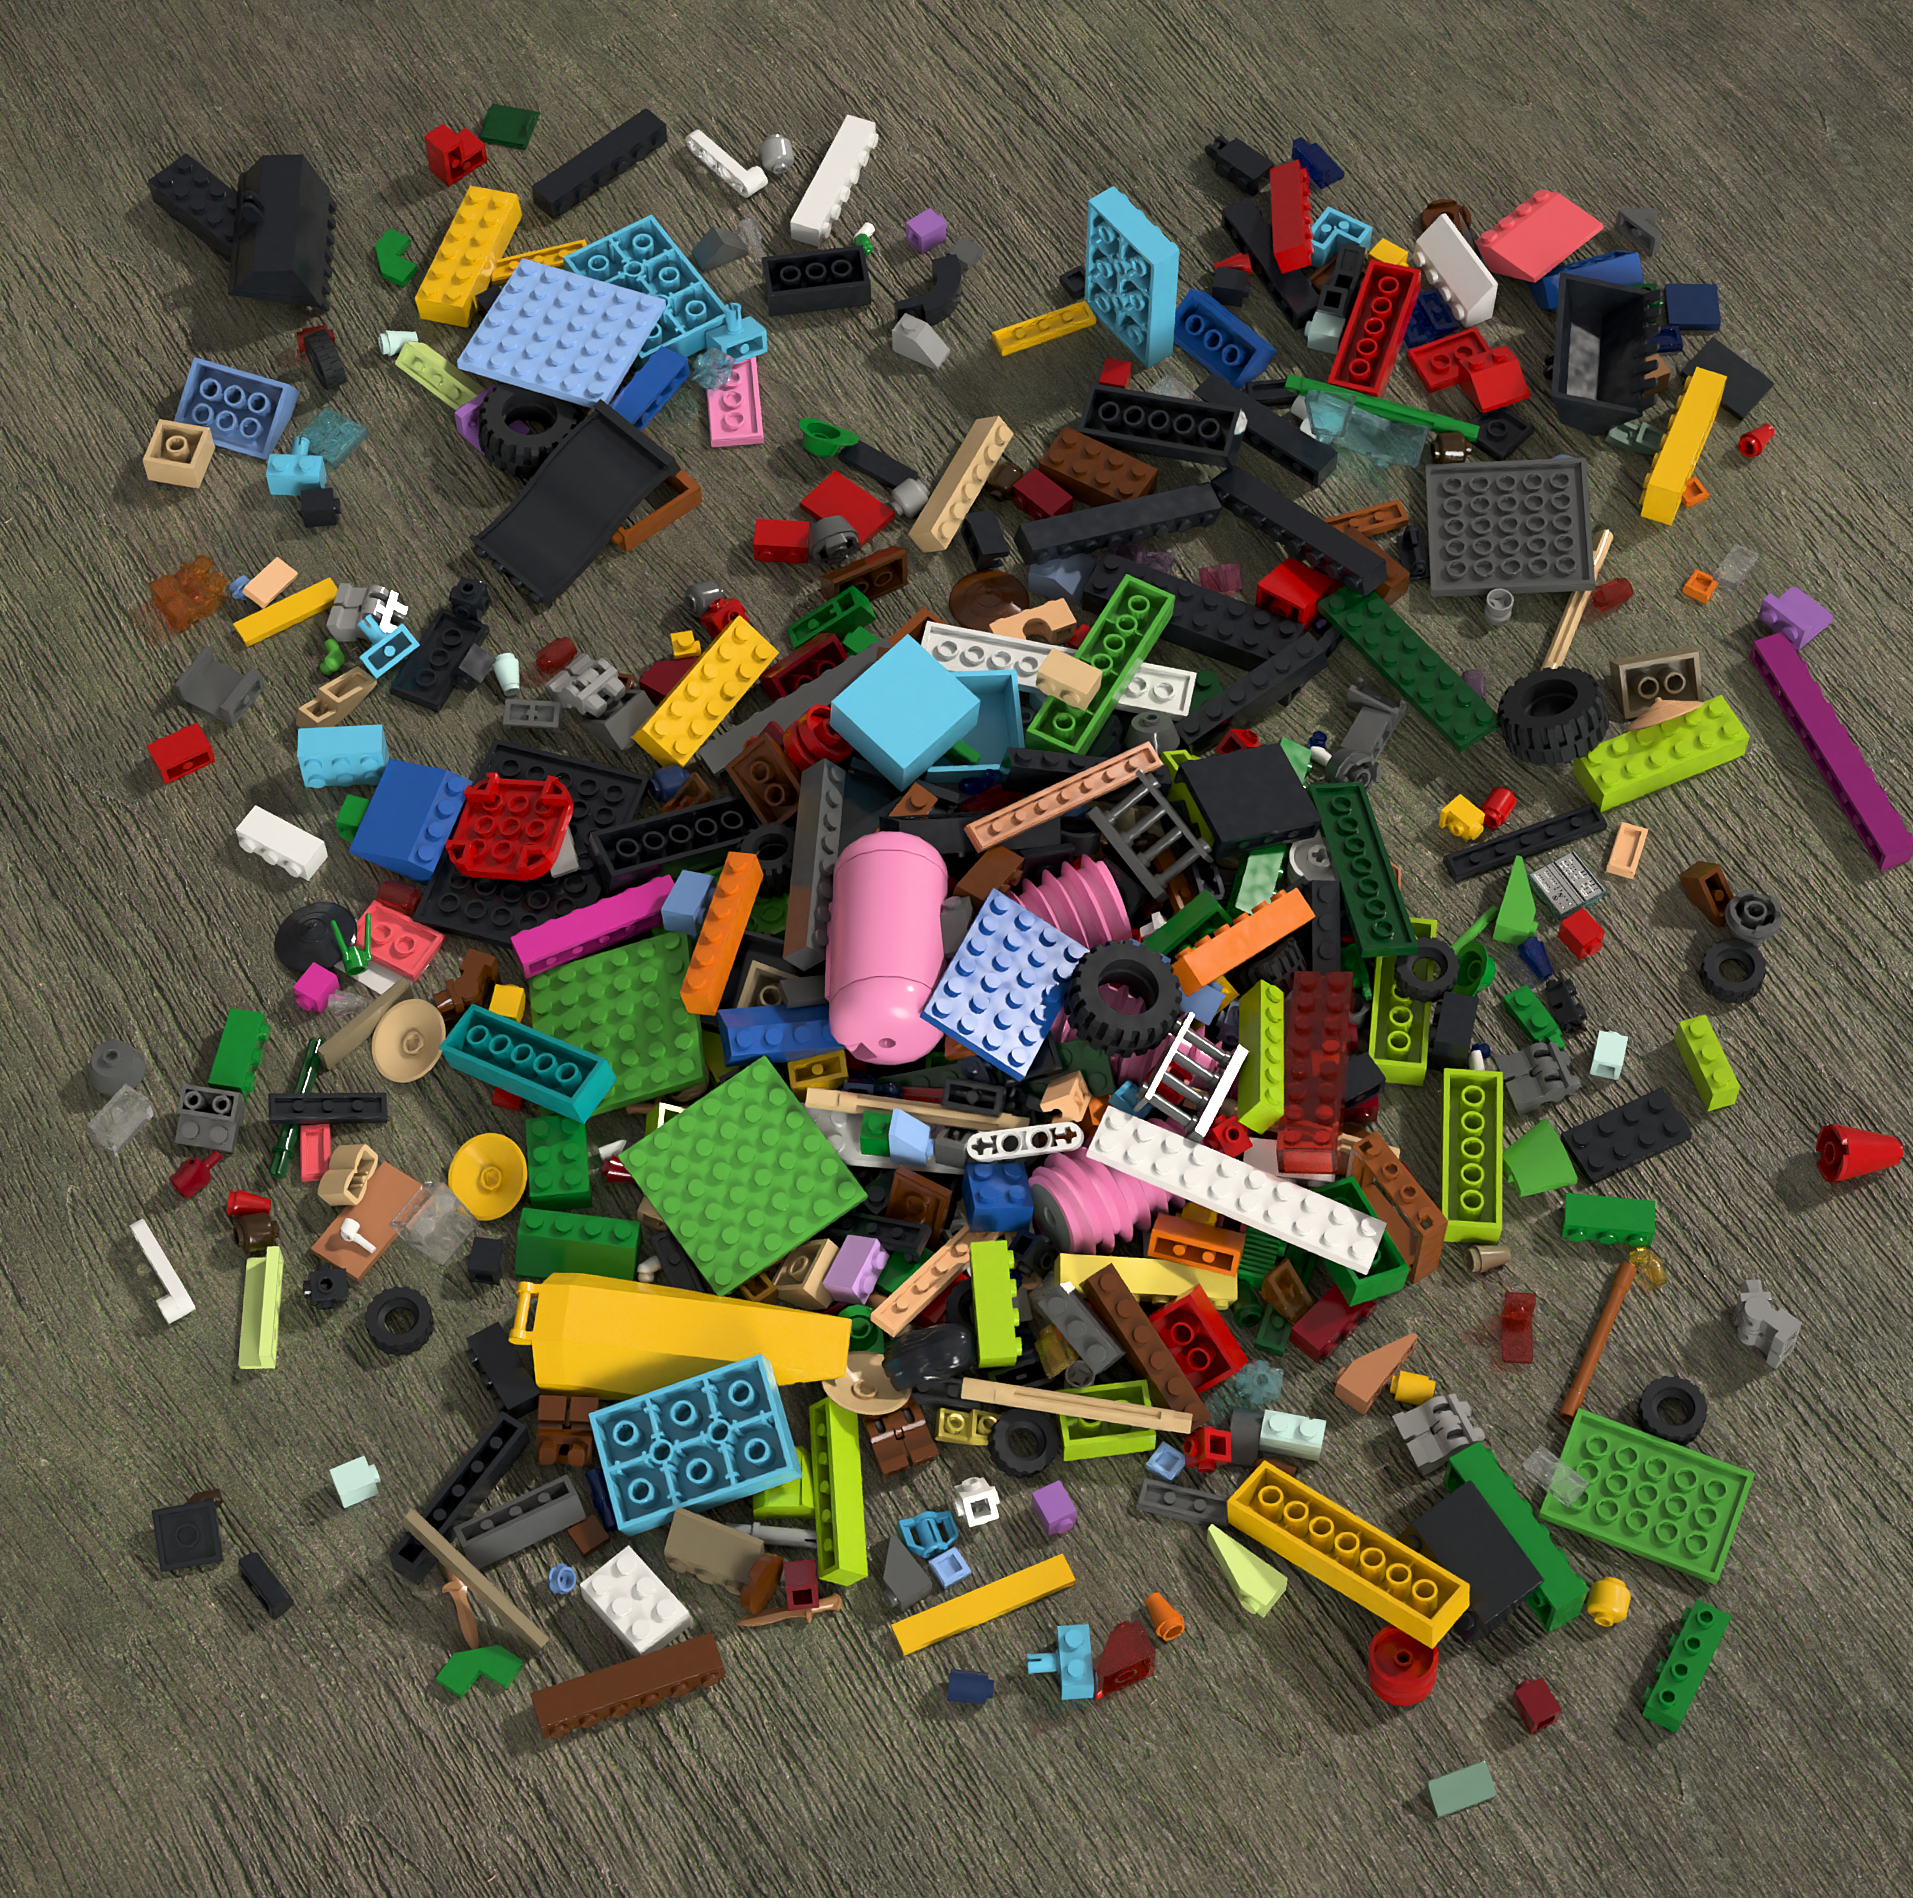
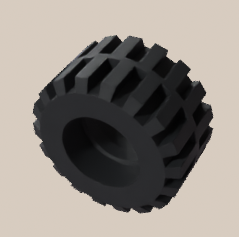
M776 822L770 823L767 826L762 824L758 826V829L748 831V835L743 836L740 839L741 843L737 844V852L756 854L764 875L757 896L765 895V898H772V896L777 895V898L783 897L785 893L789 894L796 834L794 826L788 828V824L781 823L776 825Z
M1287 935L1230 970V973L1242 996L1261 979L1270 985L1278 987L1286 995L1303 982L1308 975L1309 968L1294 937Z

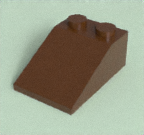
M763 733L729 762L725 769L764 826L776 822V825L781 823L788 824L789 828L797 825L802 771L793 764L785 751L768 733Z

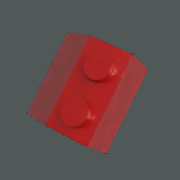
M1506 345L1458 360L1459 387L1482 414L1530 398L1518 359Z

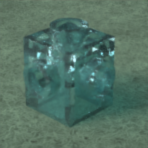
M712 347L703 355L699 354L693 364L695 371L692 379L703 388L715 391L721 385H726L729 382L735 358Z
M1253 1359L1251 1364H1245L1242 1370L1236 1374L1235 1388H1239L1238 1396L1246 1397V1403L1264 1405V1401H1278L1280 1399L1284 1370L1269 1367L1270 1362Z

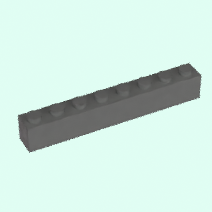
M885 637L880 641L871 643L867 649L857 655L848 657L837 667L826 670L817 679L801 685L795 692L785 698L776 700L770 707L761 712L754 713L745 722L729 728L725 734L715 740L706 742L698 749L702 764L718 787L730 781L731 776L725 769V766L743 751V745L748 738L758 736L770 721L777 722L785 731L789 725L795 720L800 719L802 714L814 705H826L831 708V701L876 662L878 647L892 648L887 638Z
M826 758L802 771L783 959L803 971L826 960V945L829 942L827 922L830 921L831 914L828 908L829 903L833 902V872L838 857L846 771Z

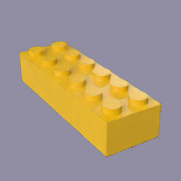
M470 185L415 296L420 319L465 328L469 327L477 310L475 295L487 290L493 270L496 271L498 267L497 262L499 259H502L522 217L517 194Z
M1696 367L1693 377H1687L1683 388L1685 392L1679 396L1675 410L1678 412L1675 415H1671L1667 429L1670 431L1667 434H1663L1659 449L1662 450L1655 454L1651 465V473H1647L1644 480L1643 488L1645 489L1639 500V504L1643 505L1642 517L1666 525H1672L1682 500L1683 491L1685 493L1687 488L1685 486L1686 482L1693 474L1718 413L1727 376Z
M740 615L724 627L631 738L661 766L677 764L682 768L778 655L779 651Z

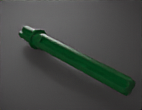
M313 1037L309 1040L293 1093L312 1092L321 1063L317 1048L324 1043L323 1039ZM283 1124L277 1145L271 1151L273 1158L268 1171L272 1178L283 1179L285 1177L289 1162L295 1157L293 1150L301 1124Z

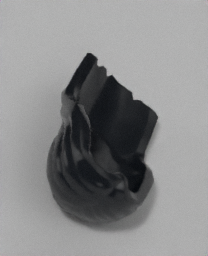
M946 1323L933 1328L907 1331L884 1345L886 1351L884 1352L883 1357L885 1358L882 1361V1367L886 1376L890 1378L893 1388L898 1392L924 1382L947 1381L964 1372L975 1363L977 1359L976 1340L969 1329L958 1323Z

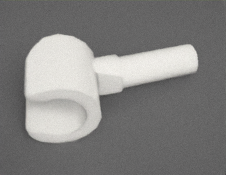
M346 1218L341 1226V1237L346 1241H354L370 1253H374L376 1247L357 1234L360 1225L356 1221Z

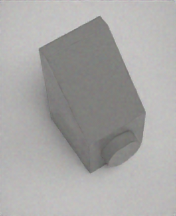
M905 313L892 330V349L894 352L937 371L950 354L948 346L927 322Z

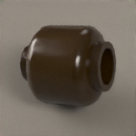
M1461 432L1439 433L1435 440L1431 441L1432 460L1437 461L1438 464L1465 463L1466 457L1471 455L1470 440H1465Z
M1010 461L996 464L986 480V487L990 491V497L998 502H1003V500L1011 501L1015 497L1012 485L1023 477V470Z
M266 1212L242 1215L238 1223L233 1226L236 1246L238 1248L241 1247L246 1253L267 1250V1247L274 1246L275 1238H279L280 1235L278 1222L276 1220L272 1221Z

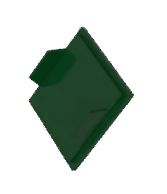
M492 103L491 108H488L485 115L484 126L478 139L484 143L526 150L540 112Z

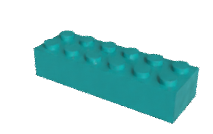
M471 1004L439 1046L451 1068L582 1124H585L617 1080L605 1058L475 1004Z

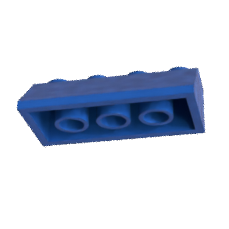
M1616 250L1555 267L1536 283L1525 281L1539 307L1549 309L1550 312L1557 311L1560 272L1625 286L1644 282L1638 252Z
M1190 289L1175 312L1174 341L1214 375L1225 379L1238 390L1245 386V382H1251L1261 375L1277 353L1275 348L1205 291Z
M829 1003L789 1009L783 1004L717 1010L725 1067L751 1065L764 1055L770 1063H781L845 1050V1045L839 1044L831 1034L829 1027Z

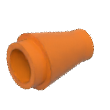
M1153 1593L1145 1599L1144 1604L1149 1611L1158 1636L1168 1641L1178 1637L1184 1631V1618L1160 1593Z

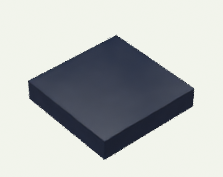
M1665 284L1664 299L1668 330H1720L1721 319L1717 284Z

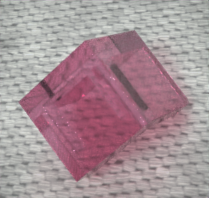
M1239 563L1199 568L1200 582L1204 588L1218 593L1242 589Z

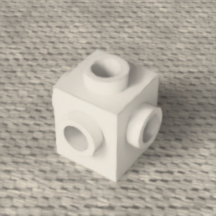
M984 1477L969 1478L964 1480L961 1485L954 1486L957 1495L956 1498L952 1499L957 1516H963L969 1527L981 1525L999 1518L996 1504H999V1497L994 1486L990 1487Z

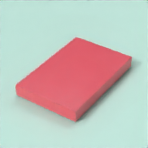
M373 900L357 922V938L354 946H358L360 950L364 951L365 915L370 913L372 961L415 983L446 942V936L426 925L414 922L412 918Z

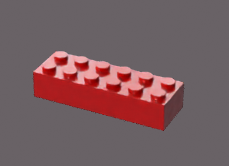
M1370 260L1327 384L1383 398L1421 289L1420 269Z

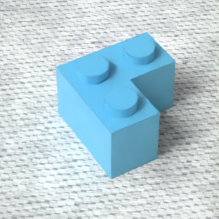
M1329 206L1311 227L1313 232V239L1311 241L1314 247V253L1311 254V265L1321 268L1334 254L1339 252L1341 243L1364 247L1367 251L1370 248L1372 227Z

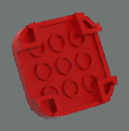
M497 772L486 773L488 778L479 781L473 787L468 785L463 793L467 801L453 840L447 839L445 849L455 869L462 875L469 877L521 881L534 880L546 874L558 858L573 814L574 803L566 786L559 782L557 777L550 775L547 776L546 781L500 779Z

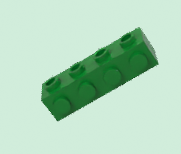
M1698 1599L1692 1609L1686 1606L1679 1621V1624L1684 1627L1680 1635L1673 1633L1666 1648L1671 1654L1667 1661L1660 1660L1653 1675L1658 1678V1681L1654 1688L1648 1685L1640 1702L1646 1705L1642 1714L1643 1717L1675 1733L1678 1732L1729 1624L1731 1615Z

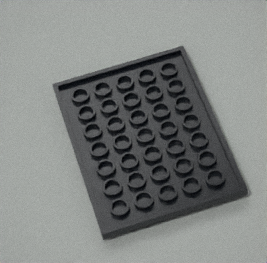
M494 738L473 786L479 781L488 778L486 773L497 772L500 779L546 781L548 775L557 777L559 782L566 786L574 803L569 829L581 869L556 878L552 877L549 870L541 877L525 881L469 877L462 875L455 869L447 850L444 848L414 913L413 921L434 930L513 950L510 937L515 936L520 931L533 929L543 925V923L550 919H558L568 915L575 909H583L596 904L601 900L605 889L587 853L590 832L635 821L649 789V776ZM464 806L450 834L449 840H453Z

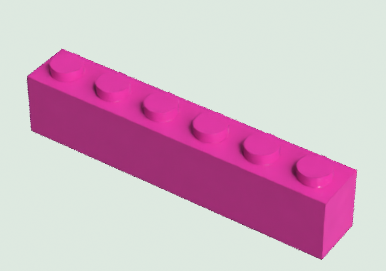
M670 874L664 877H656L636 888H628L621 894L611 898H603L596 904L583 909H575L568 915L558 919H550L543 923V925L530 930H522L515 936L510 937L513 952L525 978H530L664 924L661 908L675 885Z

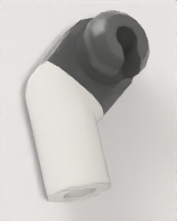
M619 1140L598 1148V1152L602 1162H604L605 1158L611 1159L612 1154L618 1156L634 1144L626 1140Z

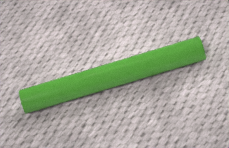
M1491 905L1450 946V948L1454 949L1456 956L1465 944L1471 942L1499 915L1500 911L1496 906Z

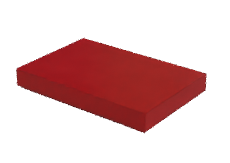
M1473 327L1407 350L1405 357L1430 394L1459 384L1458 360L1489 351L1490 348L1477 328Z
M836 470L800 501V508L818 521L831 516L844 517L859 533V550L895 518L893 510Z

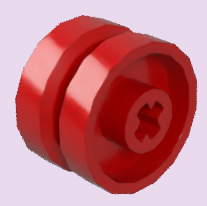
M817 704L810 707L802 714L800 719L795 720L783 733L785 751L793 764L801 771L806 770L824 758L837 765L850 756L855 749L830 726L831 708L829 706Z
M1394 1625L1386 1626L1375 1634L1369 1646L1367 1680L1372 1691L1381 1700L1397 1706H1410L1420 1703L1431 1694L1437 1677V1646L1435 1645L1431 1649Z

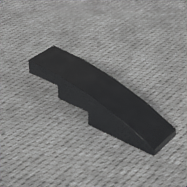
M1185 800L1169 802L1197 839H1199L1202 835L1198 822L1191 823ZM1167 813L1160 818L1164 834L1166 835L1176 824ZM1184 834L1170 845L1176 861L1194 847ZM1210 851L1209 854L1214 859L1213 862L1209 863L1200 856L1186 867L1182 874L1195 897L1207 889L1217 902L1227 899L1216 860Z

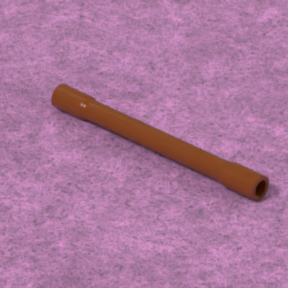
M1622 1262L1618 1267L1607 1301L1572 1386L1562 1403L1558 1416L1566 1422L1573 1423L1578 1408H1581L1585 1392L1616 1316L1635 1277L1637 1269L1630 1263Z

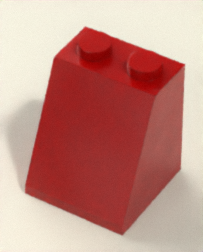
M1288 557L1257 584L1255 606L1304 624V634H1306L1321 614L1317 610L1318 602L1334 593L1336 581L1327 574L1308 567L1304 562Z

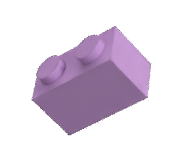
M847 1235L822 1284L835 1301L865 1305L883 1268L886 1266L889 1255L875 1238Z

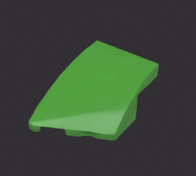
M1547 1118L1541 1120L1502 1152V1169L1507 1183H1515L1519 1197L1577 1184L1578 1178L1569 1156Z

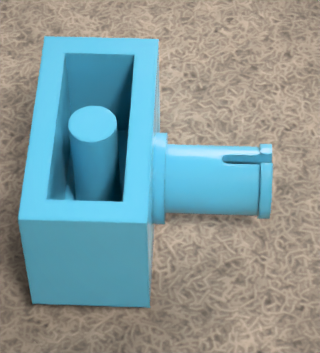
M730 303V310L729 305H725L726 325L705 332L707 355L722 368L768 352L766 329L751 316L741 319V305L738 303Z
M299 437L293 439L291 455L269 454L266 478L270 494L301 496V490L325 488L327 474L323 456L308 455L310 441L307 438H301V445H299Z
M371 614L365 617L371 628L363 620L357 624L372 643L370 645L371 648L362 654L359 659L375 679H378L420 646L403 623L391 633H384Z
M1089 1624L1057 1626V1649H1055L1054 1653H1027L1028 1674L1057 1672V1675L1060 1676L1062 1700L1093 1698L1094 1677Z

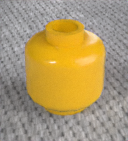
M1604 1577L1591 1586L1586 1605L1587 1612L1601 1626L1610 1627L1613 1623H1620L1627 1616L1631 1593L1621 1580Z

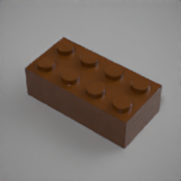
M1066 426L1039 461L1040 472L1074 499L1093 508L1152 495L1157 489V468Z

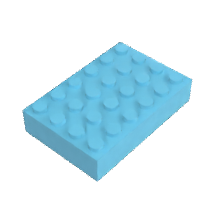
M1112 186L1088 200L1085 300L1093 314L1147 368H1150L1173 354L1180 251L1174 242H1170L1162 234L1158 226L1153 225L1140 209H1137L1130 203L1124 193H1120Z
M652 214L563 257L565 271L666 300V308L632 363L638 371L647 363L650 355L655 354L661 346L688 357L707 347L705 332L726 325L724 304Z
M762 1354L588 1414L617 1526L621 1532L629 1537L671 1523L677 1507L697 1514L803 1477L772 1365Z

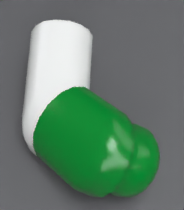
M868 222L860 228L853 238L854 246H864L865 256H868L874 250V246L869 243V237L874 233L875 228Z

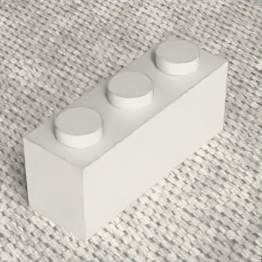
M256 805L236 828L239 845L245 851L257 853L269 864H277L285 868L294 877L300 876L309 881L328 857L324 841Z

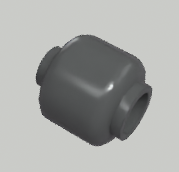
M711 580L693 584L687 588L683 597L684 607L689 614L700 618L710 610L709 605L713 601L721 597L725 599V593L720 586Z

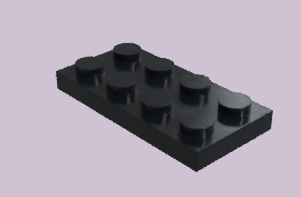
M1661 1087L1561 1133L1560 1140L1588 1183L1592 1185L1691 1139L1692 1132Z

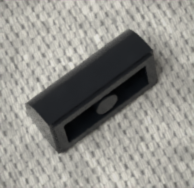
M946 1076L941 1106L999 1117L1005 1107L1007 1089L1005 1086Z
M257 1552L250 1553L238 1560L239 1576L272 1619L276 1620L291 1608L294 1603L293 1598Z

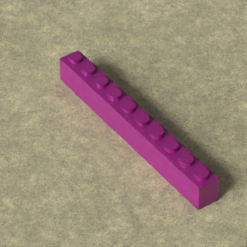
M1783 631L1754 641L1749 658L1879 870L1882 871L1910 861L1913 854V835L1907 832L1903 826L1900 814L1892 808L1888 801L1887 793L1879 787L1872 769L1867 767L1861 758L1859 748L1853 745L1848 737L1846 727L1840 724L1836 718L1833 706L1827 703L1823 697L1821 687L1810 676L1807 664L1800 660L1794 643L1787 639Z

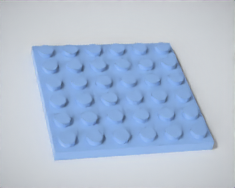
M522 258L457 360L458 369L595 409L593 406L600 399L606 404L610 402L666 308V300Z

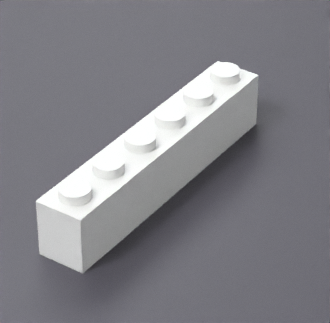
M851 115L846 116L790 221L791 239L820 247L823 239L829 237L833 220L839 218L842 203L847 202L852 184L857 183L861 167L866 166L871 148L875 149L877 145L878 134H876L875 122Z

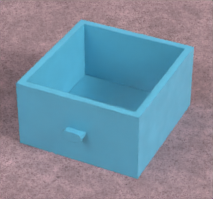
M907 634L831 701L830 726L896 788L903 792L977 725L980 700Z
M1012 669L950 672L980 700L977 725L960 739L981 754L979 765L956 766L941 756L918 779L928 783L986 781L987 790L1002 789L998 770L1007 747L1025 748L1017 671Z

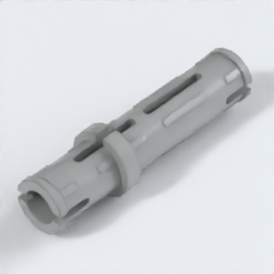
M729 1522L725 1524L728 1527L759 1538L767 1545L817 1549L816 1530L761 1526L760 1522H754L753 1525Z

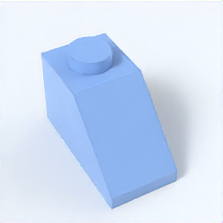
M893 1109L889 1130L891 1163L926 1167L928 1156L933 1157L935 1151V1139H931L930 1127L900 1109Z

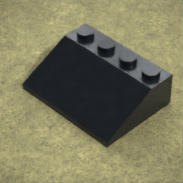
M1467 1481L1411 1523L1396 1538L1400 1543L1470 1584L1469 1607L1453 1624L1454 1629L1465 1643L1486 1638L1545 1581L1472 1481Z

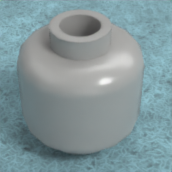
M773 134L767 136L764 142L761 143L759 152L764 169L772 171L774 174H782L793 165L794 155L789 139L780 134Z
M909 478L892 490L891 496L894 501L890 504L899 516L905 514L907 517L913 518L923 510L931 494L919 479L915 481Z

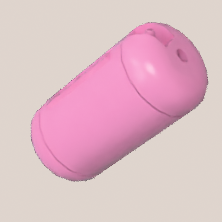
M881 831L864 835L850 843L843 850L835 863L833 872V902L829 903L828 908L831 919L827 922L829 942L826 945L825 998L829 1001L830 1031L839 1044L845 1045V1048L856 1059L876 1065H899L916 1061L929 1054L944 1035L942 1031L919 1016L947 968L939 916L943 902L947 899V868L942 857L931 844L918 836L903 832Z

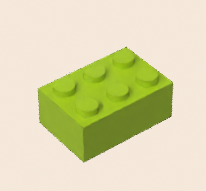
M1147 1379L1056 1390V1392L1151 1407ZM1056 1413L1064 1461L1155 1450V1429Z

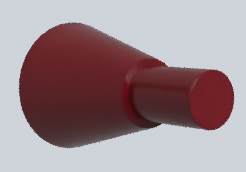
M612 1154L611 1159L605 1158L601 1175L607 1177L606 1183L635 1182L618 1156Z

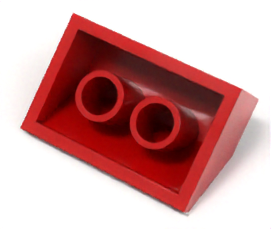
M1200 1283L1175 1297L1147 1317L1197 1395L1239 1372L1248 1361V1358Z

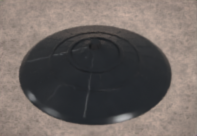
M331 902L312 903L297 909L282 922L276 933L275 951L279 960L288 968L299 972H306L313 962L325 969L334 966L342 960L343 955L330 922L332 920L336 921L345 945L349 948L354 946L357 938V923L354 916L345 907Z

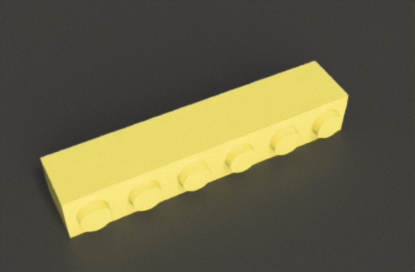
M1060 1253L1054 1261V1288L1060 1283L1070 1281L1083 1298H1087L1079 1284L1112 1263L1138 1304H1140V1301L1151 1302L1152 1306L1162 1307L1199 1283L1216 1310H1226L1238 1299L1237 1274L1236 1277H1231L1162 1259Z

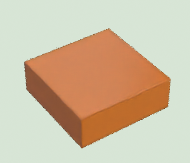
M1694 476L1686 482L1685 486L1687 488L1685 493L1683 491L1681 502L1686 508H1690L1709 499L1710 494Z
M1695 569L1684 585L1682 593L1707 604L1718 587L1720 580Z

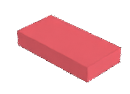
M330 1124L300 1125L302 1182L319 1181L329 1170L331 1159Z

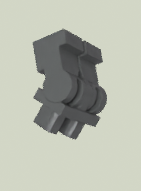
M1549 1042L1547 1045L1545 1043H1535L1517 1053L1508 1056L1502 1054L1494 1057L1498 1071L1503 1072V1083L1518 1117L1540 1108V1104L1545 1102H1559L1566 1095L1574 1094L1581 1087L1579 1077L1570 1075L1567 1068L1570 1066L1571 1061L1568 1052L1560 1051L1556 1042Z

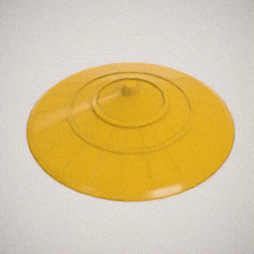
M497 1133L480 1134L465 1142L453 1157L448 1172L449 1193L455 1206L464 1215L480 1221L494 1220L511 1211L522 1197L527 1182V1165L521 1149L510 1138Z

